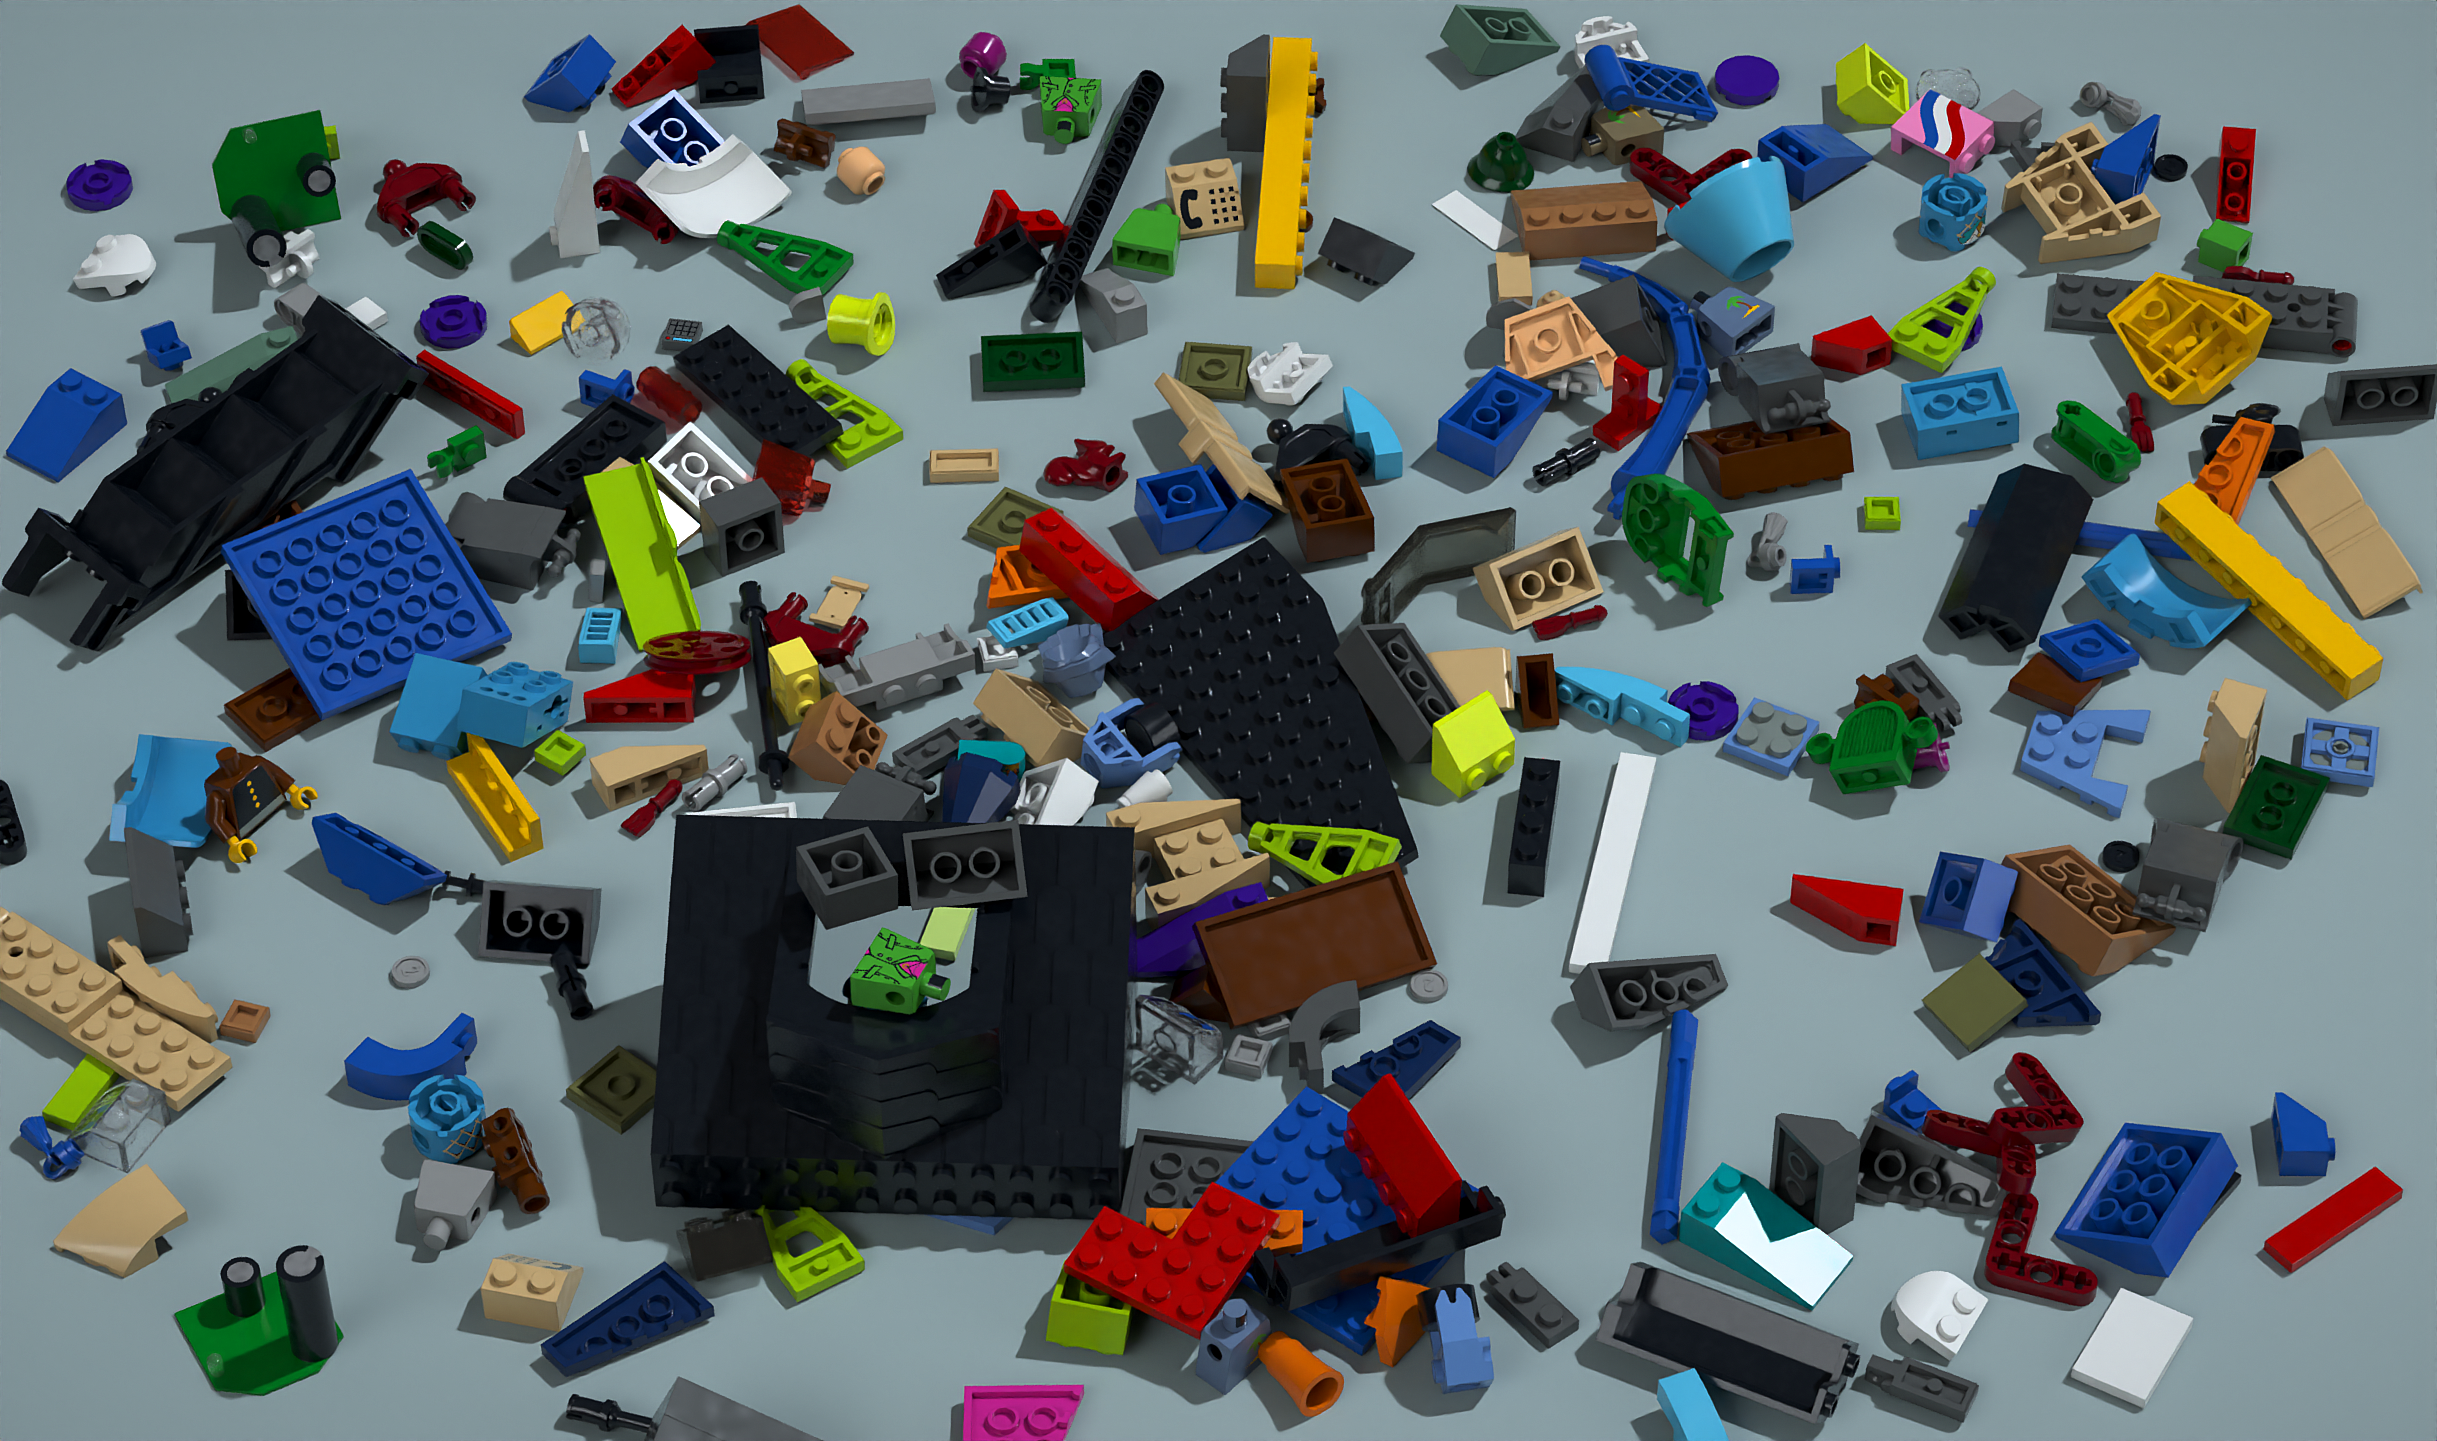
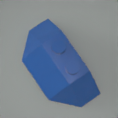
M338 813L315 816L312 819L311 824L328 872L340 878L341 883L346 887L359 889L368 894L369 899L377 904L389 905L391 902L405 900L446 881L447 875L438 868L376 833L350 822Z

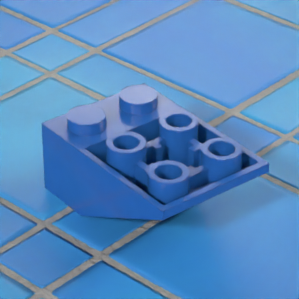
M1827 124L1781 126L1758 140L1757 157L1760 158L1761 162L1770 161V156L1780 159L1786 172L1787 191L1801 202L1806 201L1873 160L1871 154Z

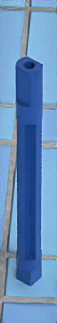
M1970 509L1967 527L1976 528L1983 510ZM2084 522L2075 544L2111 550L2127 535L2136 534L2152 556L2191 561L2192 558L2164 532Z
M1683 1009L1676 1011L1672 1016L1655 1199L1650 1227V1235L1661 1245L1677 1239L1691 1080L1698 1030V1019L1688 1010Z

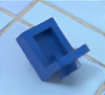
M167 320L141 330L140 333L148 359L159 369H164L165 371L174 370L183 366V361L192 358L189 346L178 338L173 321Z

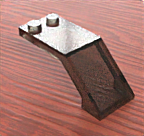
M1509 507L1419 525L1376 575L1365 581L1361 590V597L1363 598L1361 622L1363 625L1394 623L1426 585L1474 576L1473 567L1515 550L1516 510Z

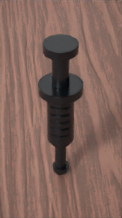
M445 871L447 877L446 881L442 883L443 889H447L451 885L466 888V896L471 897L472 893L483 895V882L486 881L476 879L475 873H470L468 879L451 876V871Z

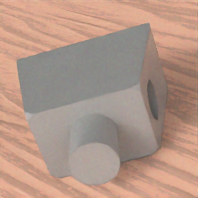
M427 1159L423 1160L414 1203V1213L417 1230L425 1233L423 1242L428 1247L441 1250L445 1247L448 1238L466 1241L473 1237L498 1197L494 1171Z

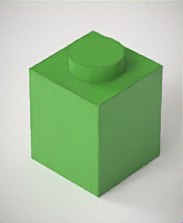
M2216 219L2209 229H2203L2198 237L2197 247L2200 248L2198 262L2221 272H2224L2226 267L2243 266L2249 259L2253 233Z

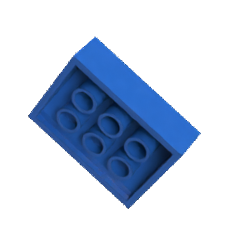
M2124 1123L2055 1231V1235L2059 1240L2135 1274L2169 1278L2238 1167V1164L2222 1133Z

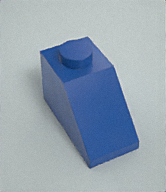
M2275 1092L2271 1122L2279 1176H2326L2328 1162L2335 1160L2336 1151L2335 1139L2328 1138L2326 1122L2285 1093Z

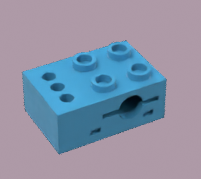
M2002 366L1901 384V414L1918 460L2019 442V411Z
M509 662L507 665L462 689L457 730L524 748L568 722L573 681L561 678V674L554 671L538 672L530 670L529 666L525 663Z

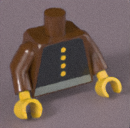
M226 747L216 754L219 768L205 779L204 782L207 797L204 818L223 844L228 843L230 845L228 850L229 859L234 863H242L247 860L245 855L248 857L256 855L257 847L250 839H241L287 800L286 792L291 795V805L297 810L309 808L301 799L302 793L310 800L317 799L318 795L312 787H297L294 784L296 780L264 757L260 755L250 756L241 752L237 753L236 748Z

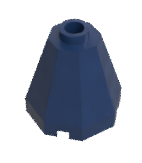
M966 752L961 754L959 760H956V756L949 758L944 771L942 822H999L1016 804L1021 793L1018 776L1011 770L1008 776L1001 772L1003 765L1000 762L981 755Z

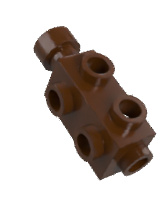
M508 1107L500 1109L492 1116L481 1121L486 1136L481 1138L483 1146L496 1163V1166L492 1167L495 1179L501 1188L507 1186L512 1191L523 1213L535 1214L541 1212L548 1207L550 1198L542 1179V1171L539 1169L532 1151V1143L528 1139L525 1128L516 1117L514 1110Z

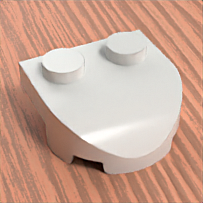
M1611 16L1595 17L1585 21L1582 24L1581 31L1575 35V61L1580 69L1585 65L1584 58L1587 52L1598 45L1611 46L1617 57L1649 63V58L1637 40V28L1630 22H1626V25L1614 23Z
M134 234L106 235L97 241L96 247L89 257L83 261L80 270L73 280L79 289L106 287L111 297L125 294L127 292L125 286L135 280L144 283L154 272L156 261L145 241Z
M1298 342L1283 344V351L1272 356L1265 351L1257 356L1248 366L1247 370L1256 395L1262 401L1285 404L1287 406L1295 405L1301 402L1304 395L1314 385L1319 383L1323 376L1333 367L1329 355L1303 354Z
M1930 1271L1913 1277L1897 1291L1892 1300L1891 1311L1896 1313L1899 1322L1897 1328L1899 1334L1910 1345L1918 1338L1950 1361L1959 1351L1989 1299L1951 1273Z

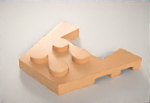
M1569 296L1505 319V363L1507 371L1532 382L1594 360L1605 392L1613 388L1614 361L1618 357Z

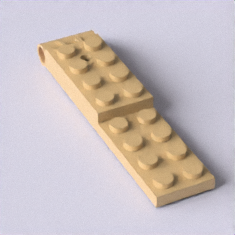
M0 907V999L86 1054H90L116 1073L177 1112L232 1068L230 1056L124 991L120 978L13 911L9 913L6 909Z

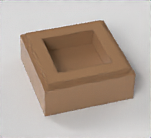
M234 999L219 1026L221 1035L256 1043L271 1016L269 1007Z

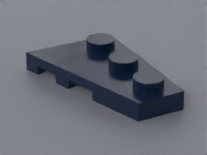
M1429 1020L1394 1038L1392 1045L1377 1053L1371 1050L1361 1055L1359 1062L1347 1068L1342 1065L1332 1070V1081L1363 1098L1384 1075L1391 1073L1409 1100L1461 1047V1037Z

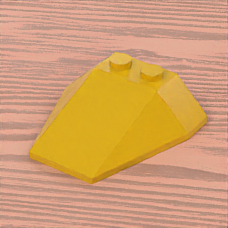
M2155 272L2107 314L2110 323L2148 387L2171 405L2206 404L2256 360L2272 320L2270 312L2248 297Z

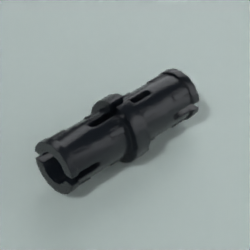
M1587 438L1570 449L1562 448L1555 453V457L1533 466L1534 478L1547 472L1543 477L1536 480L1537 483L1545 486L1564 474L1569 476L1575 473L1579 466L1599 458V446L1588 452L1586 451L1596 444V441L1592 438Z
M568 950L555 952L550 957V964L558 980L556 987L559 995L565 998L571 1018L574 1020H584L591 1016L594 1011L585 990L587 987L585 977L578 972L572 952Z

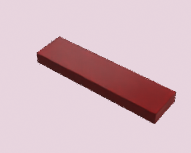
M423 350L416 356L417 364L429 373L423 384L514 439H519L525 434L523 409L426 350Z
M2375 1166L2265 1240L2263 1250L2292 1273L2400 1200L2403 1189Z

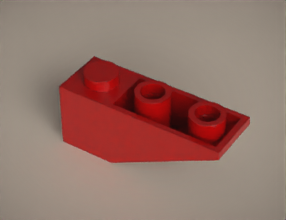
M682 24L626 76L621 78L611 90L628 108L666 94L673 89L676 90L694 83L698 79L697 70H708L716 61Z
M2225 126L2222 128L2217 167L2216 219L2249 223L2256 129Z
M1793 874L1790 903L1857 941L1896 946L1904 889Z

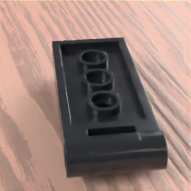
M612 394L520 474L513 476L504 487L503 498L506 501L566 511L558 529H563L570 521L574 523L591 508L583 477L601 473L619 457L634 465L641 463V457H644L646 461L667 442L665 422Z

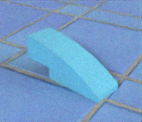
M1350 386L1343 387V416L1348 434L1351 435L1352 444L1371 459L1375 480L1402 477L1403 451L1391 425L1381 412L1363 395Z
M1695 1368L1658 1380L1657 1401L1674 1429V1441H1729L1715 1406Z

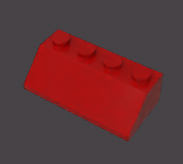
M1049 508L1024 520L1019 552L1056 584L1097 624L1101 623V627L1106 632L1115 630L1136 613L1159 600L1074 521L1053 508Z
M1392 1074L1384 1075L1347 1113V1128L1343 1132V1138L1348 1151L1355 1153L1360 1160L1362 1171L1366 1178L1372 1179L1378 1187L1379 1196L1383 1204L1390 1206L1395 1213L1401 1231L1403 1233L1407 1232L1413 1238L1459 1221L1462 1178Z

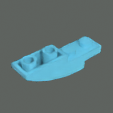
M1557 667L1555 669L1557 698L1562 702L1570 704L1612 726L1619 718H1622L1632 725H1636L1680 748L1688 740L1690 714L1667 703L1668 690L1644 680L1613 671L1585 667Z

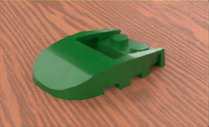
M1657 473L1632 478L1625 491L1622 525L1626 539L1633 551L1644 563L1651 561L1658 568L1657 576L1665 583L1672 580L1679 585L1678 591L1687 596L1695 593L1699 594L1703 598V606L1709 607L1722 601L1724 595L1720 592L1727 542L1734 537L1733 531L1706 497L1684 483L1667 475ZM1689 517H1691L1695 521L1688 561L1683 555Z

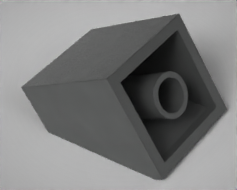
M1634 274L1571 298L1607 345L1609 344L1618 358L1624 354L1643 367L1666 365L1659 318Z

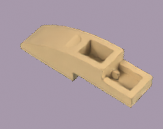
M121 935L107 942L112 967L115 969V976L122 980L124 991L202 1040L212 1043L218 1039L215 1025L218 1022L217 1014L208 1002L204 1004L201 1002L189 981L183 982L174 971L162 976L155 966L150 968L136 945L130 946Z

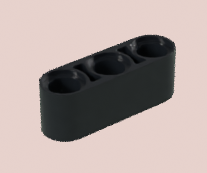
M2234 425L2211 426L2201 433L2200 442L2204 464L2209 465L2217 454L2216 449ZM2274 425L2275 433L2260 471H2283L2304 458L2300 433L2296 427L2292 425Z

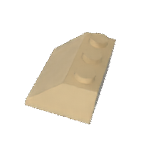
M1579 527L1558 531L1473 567L1485 601L1511 631L1604 592Z
M996 668L973 702L983 713L981 718L992 727L1000 728L1005 733L1003 738L1006 742H1014L1021 745L1027 753L1025 759L1035 767L1068 758L1072 762L1081 758L1083 739L1090 728L1038 681Z
M2225 678L2220 690H2213L2210 696L2207 711L2212 712L2213 715L2208 717L2203 736L2209 738V740L2203 744L2199 762L2205 763L2203 771L2204 781L2224 809L2231 813L2255 766L2267 689Z

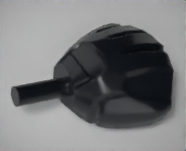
M2266 403L2250 404L2249 407L2236 411L2235 417L2213 414L2212 423L2235 425L2240 417L2271 424L2273 418L2281 412V409L2278 406Z

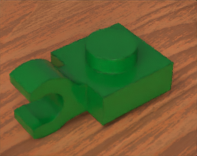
M1042 59V65L1020 64V76H1030L1020 77V89L1032 90L1040 84V76L1076 78L1075 59Z
M476 425L448 438V447L431 452L427 456V461L430 469L436 466L439 479L449 476L453 472V468L457 472L487 458L484 433Z

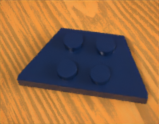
M2022 919L2016 920L2012 925V931L2005 940L2000 939L1993 948V953L1985 957L2027 1001L2028 1007L2011 1019L2017 1027L2099 1024L2101 1012Z

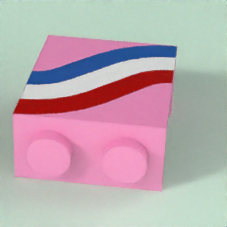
M1930 89L1891 126V150L1902 155L1913 144H1916L1949 161V178H1953V173H1969L1975 163L1984 154L1986 155L1992 150L1995 144L1994 122Z

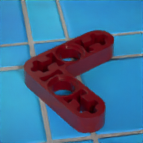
M1638 148L1630 155L1629 170L1634 177L1679 205L1691 200L1689 192L1706 181L1707 178L1735 164L1752 159V155L1744 149H1731L1691 174L1651 148ZM1668 176V177H1673V178H1675L1676 180H1674V181H1664V180H1662L1661 178Z
M2023 1052L2015 1053L2005 1069V1075L2028 1106L1996 1109L1986 1126L1988 1135L1997 1143L2005 1146L2073 1141L2084 1124L2082 1116L2037 1058Z
M1942 1110L1927 1111L1921 1129L1926 1137L1937 1142L1996 1157L1998 1185L2013 1194H2030L2036 1177L2035 1144L2005 1146L1997 1143L1988 1135L1986 1131L1988 1122Z
M2009 1193L2004 1199L1986 1256L1984 1269L1986 1280L2000 1288L2082 1307L2092 1303L2096 1297L2098 1279L2091 1270L2027 1253L2037 1221L2039 1202L2032 1193L2027 1195ZM2018 1207L2025 1208L2021 1221L2014 1219L2015 1211L2018 1210ZM2012 1233L2018 1235L2022 1241L2016 1244H2009L2001 1236ZM2000 1265L2007 1266L2005 1270L1998 1269ZM2020 1269H2024L2023 1276L2019 1275ZM2034 1272H2044L2051 1277V1280L2044 1283L2037 1282L2030 1275ZM2059 1278L2063 1279L2062 1286L2058 1285ZM2077 1284H2082V1285H2084V1286L2082 1287V1290H2081V1289H2076V1288H2075L2076 1285H2077Z

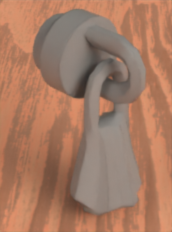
M2088 82L2080 90V100L2086 107L2099 108L2102 106L2113 113L2124 126L2133 125L2141 116L2142 107L2138 101L2118 96L2112 91L2106 90L2105 86L2100 82ZM2105 101H2113V102H2112V105H2110V104H2108V103L2105 102Z
M1775 512L1768 513L1765 516L1758 550L1749 555L1747 559L1748 566L1753 568L1763 567L1765 571H1776L1785 565L1786 551L1783 546L1777 544L1784 535L1786 524L1788 523L1784 516ZM1758 555L1760 561H1753V558Z

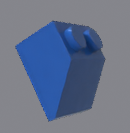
M589 34L555 56L525 94L524 98L528 102L565 112H571L578 106L585 108L596 98L597 94L594 91L601 88L611 78L609 71L616 61Z
M1201 464L1136 480L1134 510L1160 555L1192 548L1227 515L1228 509Z
M1213 464L1206 473L1228 511L1227 515L1196 544L1199 550L1204 553L1251 540L1273 516L1265 501L1253 494L1248 493L1241 500Z
M1940 851L1919 922L1974 939L1997 943L2004 926V918L2010 898L2014 893L2018 871L1984 858Z

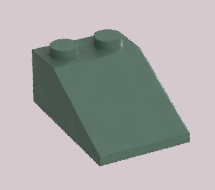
M1456 4L1440 34V37L1449 46L1448 49L1460 58L1466 65L1467 71L1476 76L1499 75L1556 53L1561 47L1527 9Z

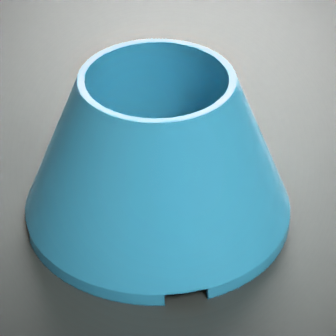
M1770 156V161L1761 162L1759 157L1745 160L1715 174L1689 192L1692 198L1681 209L1678 205H1675L1668 214L1664 228L1669 237L1733 282L1752 279L1777 265L1794 247L1785 169L1778 157Z

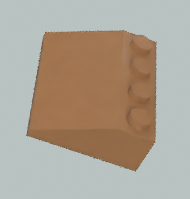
M1641 181L1511 191L1510 196L1522 252H1529L1530 261L1656 251L1658 220L1653 199Z
M2070 844L2005 855L2001 863L2005 867L2018 871L2014 893L2010 898L2007 911L2015 913L2025 921L2024 923L2031 931L2041 934L2050 941L2051 947L2054 950L2069 956L2078 964V968L2087 975L2099 976L2118 971L2171 936L2176 927L2169 923L2132 915L2137 897Z

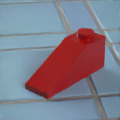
M650 669L584 692L583 700L586 723L694 722L696 702L695 674H673Z

